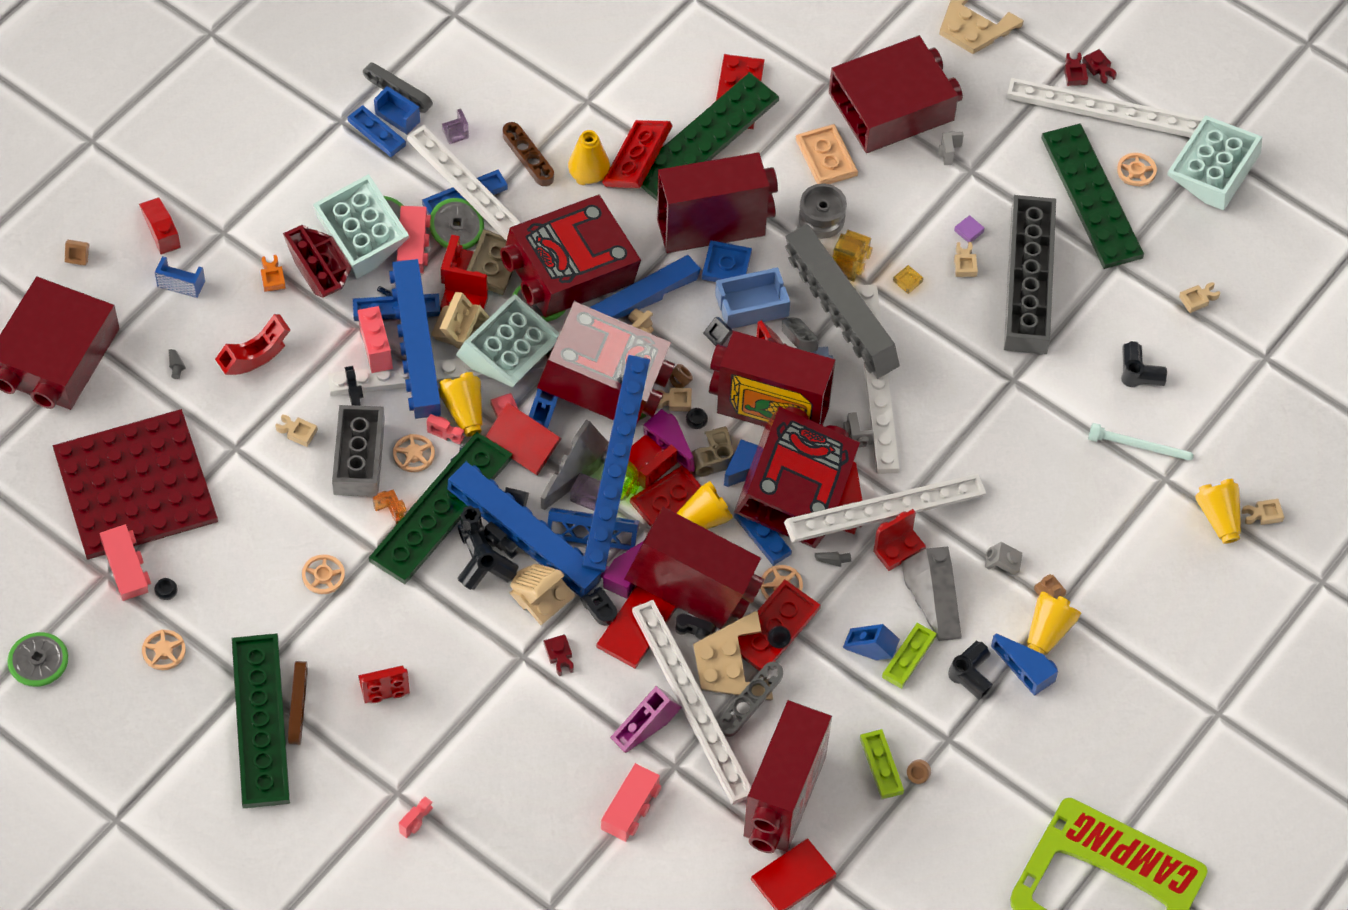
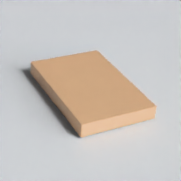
M835 124L796 135V142L817 184H832L858 176V170Z

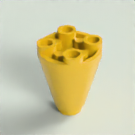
M586 130L579 136L568 162L569 173L579 185L592 184L604 180L610 169L609 158L597 133L592 130Z
M466 372L461 374L460 378L440 381V387L438 388L439 396L458 427L464 430L465 436L471 437L476 432L481 433L482 398L480 378L474 376L473 372Z
M1232 478L1220 482L1221 485L1213 487L1212 484L1199 487L1200 492L1195 495L1196 501L1219 539H1222L1223 544L1240 540L1239 534L1241 533L1240 488Z
M711 481L703 484L677 512V514L705 529L727 523L733 518L726 502L716 493L717 490Z
M1041 592L1035 606L1027 641L1028 648L1047 655L1076 624L1081 612L1070 607L1069 600L1061 596L1055 599L1050 594Z

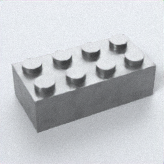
M339 405L332 476L334 495L378 497L385 425L384 407Z

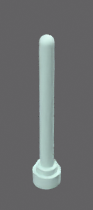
M1092 423L1088 440L1097 442V440L1102 441V439L1184 460L1193 459L1192 452L1106 431L1100 424Z

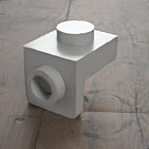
M950 131L942 134L941 145H939L938 150L939 157H943L944 165L953 164L954 148L962 147L963 132Z
M857 412L848 413L847 422L843 423V427L848 432L849 438L860 442L859 447L872 445L873 430L860 431Z
M1003 542L987 550L985 554V568L991 569L998 566L1013 575L1020 572L1022 552Z

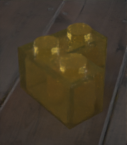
M847 230L846 234L841 233L833 249V259L848 280L855 282L857 276L862 275L865 268L864 261L865 259H870L873 247H870V237L851 230Z

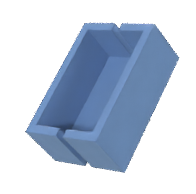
M779 268L716 280L715 296L720 311L722 310L723 320L731 329L756 324L761 320L765 322L789 316L790 299L785 286L783 287L784 282Z

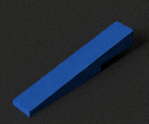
M686 255L589 308L615 319L622 318L630 314L634 309L640 310L663 299L664 294L696 281L701 268L689 255Z

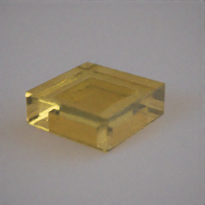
M907 265L893 277V282L909 294L923 282V277Z

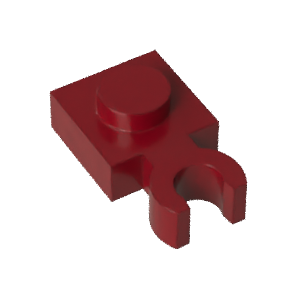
M1100 49L1083 57L1082 63L1086 64V68L1093 76L1099 74L1103 84H1107V76H1110L1113 80L1116 79V71L1110 68V60Z
M1080 52L1077 53V59H1072L1070 53L1066 54L1064 71L1067 86L1088 84L1086 64H1081L1082 55Z
M566 635L543 640L550 664L557 662V675L562 676L561 668L564 666L569 668L570 673H573L574 665L569 659L572 658V651Z

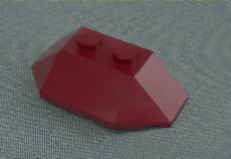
M300 225L283 233L294 263L315 295L324 298L343 289L352 267L332 236L318 230L309 229L305 225Z

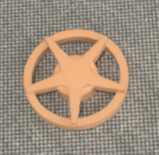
M1130 153L1123 156L1117 166V173L1120 179L1125 184L1127 183L1132 186L1148 185L1154 180L1157 172L1155 162L1149 156L1142 153ZM1135 158V161L1131 162L1130 165L1122 164L1127 159ZM1139 158L1146 160L1151 166H1145L1139 161ZM1121 168L1128 171V177L1123 175ZM1153 170L1152 176L1146 179L1144 176L1145 172ZM1139 178L1141 181H1133L1131 179Z
M417 434L402 437L397 441L393 449L395 463L399 468L408 472L425 470L432 464L435 457L432 442L428 438ZM414 439L421 440L426 444L419 446L415 444ZM410 440L409 446H407L406 448H399V446L402 443ZM430 448L431 456L427 461L423 457V451ZM397 452L405 454L406 461L404 464L398 460ZM421 461L423 465L418 467L408 466L410 462Z
M317 555L310 558L302 570V579L305 586L317 594L335 592L342 585L345 578V570L342 563L330 555ZM323 560L322 565H319L316 569L308 568L315 561ZM326 560L334 562L340 569L332 570L327 566ZM306 572L315 577V581L311 585L306 579ZM341 574L340 580L333 586L331 583L332 577ZM321 583L326 584L329 588L318 589L315 587Z
M772 566L762 576L764 581L772 572L775 576L773 582L766 584L763 582L760 588L766 600L770 596L764 588H773L775 591L784 579L790 582L794 576L798 579L799 589L802 591V578L797 570L790 566ZM777 570H786L791 573L787 576H780Z
M161 629L150 634L142 646V655L145 662L157 670H168L176 667L183 660L186 652L183 638L171 630ZM161 635V640L159 642H157L156 644H149V642L152 639ZM165 635L173 636L178 641L170 643L165 640ZM182 645L181 654L176 659L173 656V648ZM146 648L155 651V657L152 662L146 655ZM169 658L173 661L166 665L156 664L159 659L165 660Z

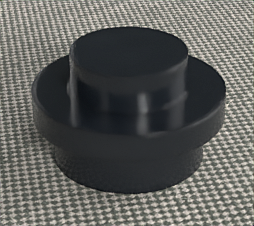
M693 408L686 415V423L693 429H701L708 422V416L701 408Z
M169 578L160 579L154 587L155 595L161 600L172 599L178 591L176 583Z
M775 626L769 631L768 641L771 646L784 648L790 643L791 634L786 627Z

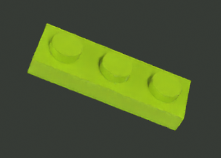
M916 623L883 672L882 678L902 689L935 640L937 633Z
M883 729L860 734V741L881 800L904 794V788Z

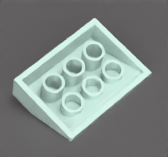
M1205 115L1169 169L1167 175L1204 203L1225 210L1261 154L1262 136Z
M369 174L313 204L317 218L328 235L333 237L352 267L351 271L356 279L376 269L410 238Z
M514 294L463 343L456 356L472 370L514 387L554 347L560 333Z

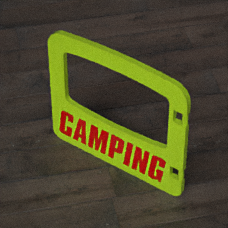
M1065 798L1060 803L1016 883L1010 897V904L1013 910H1047L1032 899V895L1056 853H1064L1115 875L1163 903L1167 910H1189L1206 878L1208 870L1202 862L1076 799ZM1059 819L1066 822L1062 831L1055 828ZM1027 876L1035 879L1031 888L1024 885Z

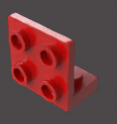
M451 234L440 269L441 284H445V267H457L461 270H467L474 251L465 250L463 245H460V236Z
M445 267V291L440 305V312L444 306L450 305L455 292L463 293L473 305H480L485 311L488 301L487 275L478 271L472 272L461 270L457 267Z
M644 435L631 447L626 473L645 489L677 464V449L672 444L666 449H662L648 435Z
M914 509L908 512H901L894 520L889 523L884 522L877 528L873 552L888 571L901 565L904 560L926 549V545L913 530L916 516Z
M403 665L358 675L364 703H378L383 699L391 697L400 698L410 693L408 671L406 668L404 669Z

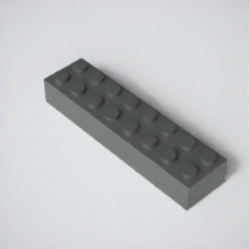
M1014 195L1004 336V350L1038 354H1047L1051 332L1056 220L1055 198Z
M805 224L786 235L787 245H785V248L790 255L788 257L789 262L793 268L797 267L799 269L802 281L809 283L813 296L820 298L823 310L826 313L830 312L832 315L831 320L836 328L840 327L843 330L842 335L846 342L853 344L856 356L863 358L866 370L870 374L873 372L876 378L879 379L900 367L895 343L810 226Z

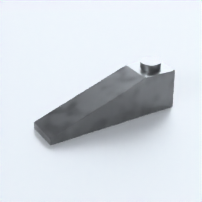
M585 420L571 442L574 445L569 456L564 454L559 467V474L555 472L541 495V509L546 510L598 471L602 463L604 464L609 442L590 421Z
M949 547L927 548L902 562L905 584L916 598L917 605L921 607L926 615V620L931 629L937 633L938 641L961 639L962 635Z

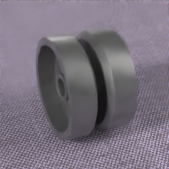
M825 183L808 187L802 193L800 200V226L808 224L820 239L837 235L843 229L846 216L847 202L843 192L834 185Z

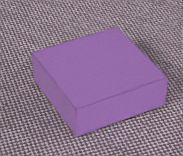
M969 215L955 226L954 231L965 241L972 242L984 232L985 228Z

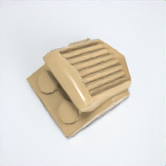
M455 292L450 305L442 308L431 335L438 341L454 345L460 349L463 343L490 317L480 305H473L463 293Z
M533 564L519 570L511 582L513 590L509 592L523 610L527 609L540 625L545 623L576 596L561 579L565 575L560 570L540 564Z

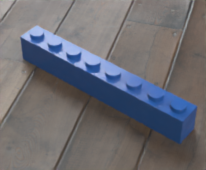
M418 259L392 262L393 271H389L390 283H395V288L392 289L393 302H398V306L394 307L396 320L400 319L401 324L397 325L398 337H403V342L400 343L401 356H406V361H402L404 374L409 376V379H405L406 391L411 392L412 396L408 398L409 411H414L415 419L427 418L430 414L441 416V404Z
M465 462L448 479L447 489L467 506L471 505L474 508H479L483 519L488 523L492 521L507 534L509 540L516 543L519 548L540 565L560 570L565 575L561 579L577 595L582 597L588 594L601 581L602 572L582 567L584 555L578 548H573L561 534L554 533L545 521L538 520L533 516L530 509L518 504L515 498L510 493L502 491L494 480L487 479L482 475L478 467L471 466L468 462Z

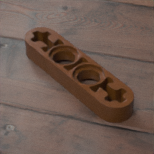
M506 123L502 130L505 142L537 184L540 186H550L554 182L553 168L518 123ZM519 144H526L528 148L520 150L517 146ZM536 158L539 160V163L530 164L528 161Z
M295 661L288 729L289 744L301 745L308 675L307 661Z

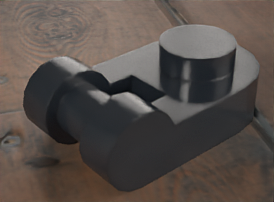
M602 587L594 589V593L590 595L585 594L580 598L583 606L589 610L600 625L608 626L616 619L617 608ZM598 600L601 602V603H599V604H597V605H595V603H594V602H596V601H598Z
M682 613L676 617L675 631L680 635L690 633L702 640L717 630V627L711 622Z

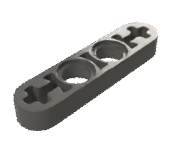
M370 62L363 69V75L367 80L381 89H384L386 86L390 87L419 106L420 112H427L433 105L428 95L379 65Z
M793 317L782 319V332L797 349L808 352L818 350V337L801 319Z
M767 663L720 717L718 725L724 736H734L781 682L783 668L779 663ZM769 669L772 671L774 669H777L778 676H772L768 680V684H771L770 687L767 685L765 681L760 679L761 677H763L764 680L768 678ZM755 685H761L764 687L765 692L761 696H755L751 691ZM741 702H746L750 705V710L745 714L737 711V706ZM731 712L739 719H742L741 721H738L737 718L734 720L733 729H724L725 725L723 722L729 723L733 719V715L730 714Z

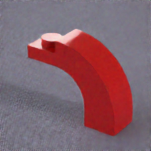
M274 314L257 336L241 344H225L215 360L225 375H238L250 372L269 362L286 346L283 340L291 329L280 314Z

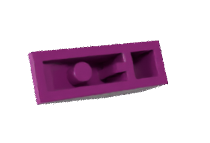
M662 409L659 410L654 417H651L643 424L644 435H648L662 449H666L672 444L677 449V462L690 472H693L695 470L693 455L678 420L673 414H668Z
M643 541L615 558L610 566H606L605 571L601 575L604 589L626 599L629 597L635 585L624 580Z
M655 686L610 738L623 752L627 753L666 726L682 707L666 691Z

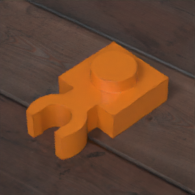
M273 255L274 261L271 263L266 262L265 256L262 257L264 269H261L264 292L286 289L282 266L278 267L277 255Z

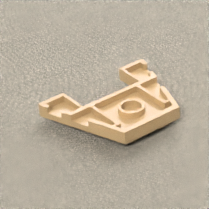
M951 0L939 35L974 54L994 43L995 39L1001 36L1005 37L1011 30L1021 28L1024 20L1008 12L998 24H995L965 7L964 5L968 0Z
M758 611L752 612L693 644L702 691L740 695L750 682L745 681L738 637L761 633ZM768 678V679H766V680L763 679V681H765V682L767 683V685L770 687L771 684H768V680H769L770 678ZM755 685L751 691L753 695L761 696L764 694L765 689L761 685ZM772 692L765 700H773Z

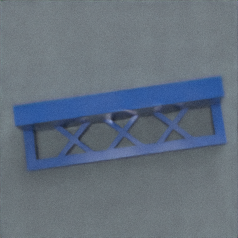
M551 508L547 524L552 530L553 521L562 522L567 530L561 535L566 541L587 544L589 533L584 537H577L572 529L582 525L590 532L593 514ZM616 517L614 530L618 532L613 533L612 539L616 542H611L610 547L629 550L636 546L640 520ZM621 532L632 533L631 545L621 543L617 535Z

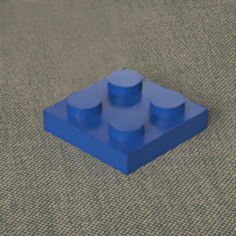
M710 240L702 272V280L716 282V280L747 274L752 248Z

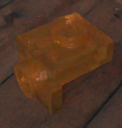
M394 489L382 491L373 497L375 511L388 507L396 525L404 517V513L407 512L403 500H398Z

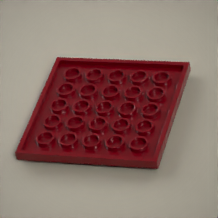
M182 409L52 445L87 560L106 555L100 538L101 532L125 524L128 531L133 530L137 542L133 546H137L218 522V517Z

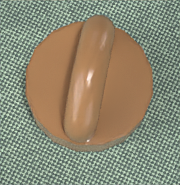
M677 364L673 368L669 380L675 388H684L693 380V377L685 366Z
M921 759L912 761L907 768L909 780L916 784L926 782L931 775L929 764Z

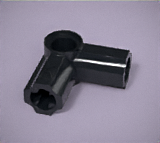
M1135 341L1124 344L1122 348L1123 373L1121 376L1123 384L1128 387H1136L1139 383L1165 386L1167 368L1144 365L1142 345Z
M470 505L465 507L463 513L460 514L461 524L458 525V531L462 542L467 544L471 557H473L474 549L478 545L488 544L480 510ZM490 555L483 556L481 560L489 558Z
M480 544L474 549V556L457 579L466 588L475 590L488 571L509 582L517 575L519 566L494 551L490 545ZM490 555L489 558L481 560L483 556Z
M976 640L961 655L953 659L948 670V676L954 683H961L979 700L987 694L993 684L976 670L991 654L983 642ZM956 667L962 668L964 671H960Z

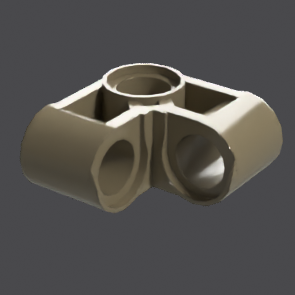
M726 426L705 431L704 434L707 436L709 447L698 448L691 452L695 473L698 477H705L727 470L734 451Z

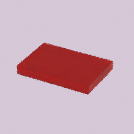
M510 403L506 404L485 436L511 452L513 460L537 476L562 439Z
M680 466L632 496L630 503L648 525L652 527L662 507L677 513L701 485L688 469Z
M807 838L752 875L751 881L775 910H788L834 879L837 873Z

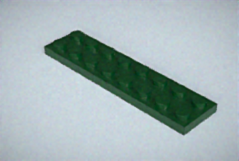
M749 72L661 148L641 188L657 201L659 169L711 161L779 101V96Z
M1081 123L1042 133L1041 139L1103 269L1143 259L1144 252Z
M476 432L369 556V562L401 583L406 584L461 520L460 514L467 507L463 501L447 489L448 479L465 462H468L471 466L478 467L482 475L487 479L494 480L511 461L512 453Z
M278 633L231 638L242 807L244 809L290 804Z

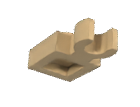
M957 242V254L954 256L956 277H977L976 254H971L973 247L971 242H968L967 249H962L960 242Z
M1214 282L1208 283L1204 289L1197 285L1180 292L1179 298L1189 313L1208 306L1209 300L1214 301L1219 298L1220 291L1215 293L1210 291L1214 289Z
M670 388L669 393L657 390L663 393L662 400H660L657 408L669 406V411L689 412L691 410L692 388Z
M284 414L281 415V421L286 424L280 425L276 423L275 425L277 432L287 433L289 440L308 447L318 431L317 425L298 417L293 422L289 416Z
M1279 499L1258 501L1255 507L1247 505L1241 511L1242 514L1249 513L1251 515L1246 517L1245 524H1253L1256 520H1260L1261 525L1283 522L1284 520Z

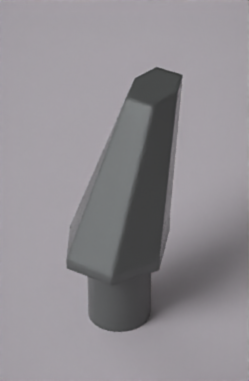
M170 349L169 367L172 369L171 377L173 379H180L181 371L186 369L178 352Z
M815 553L817 561L841 567V563L851 562L850 553Z

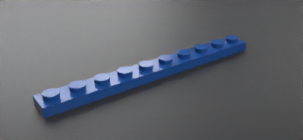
M628 355L583 559V568L604 572L606 568L650 359Z

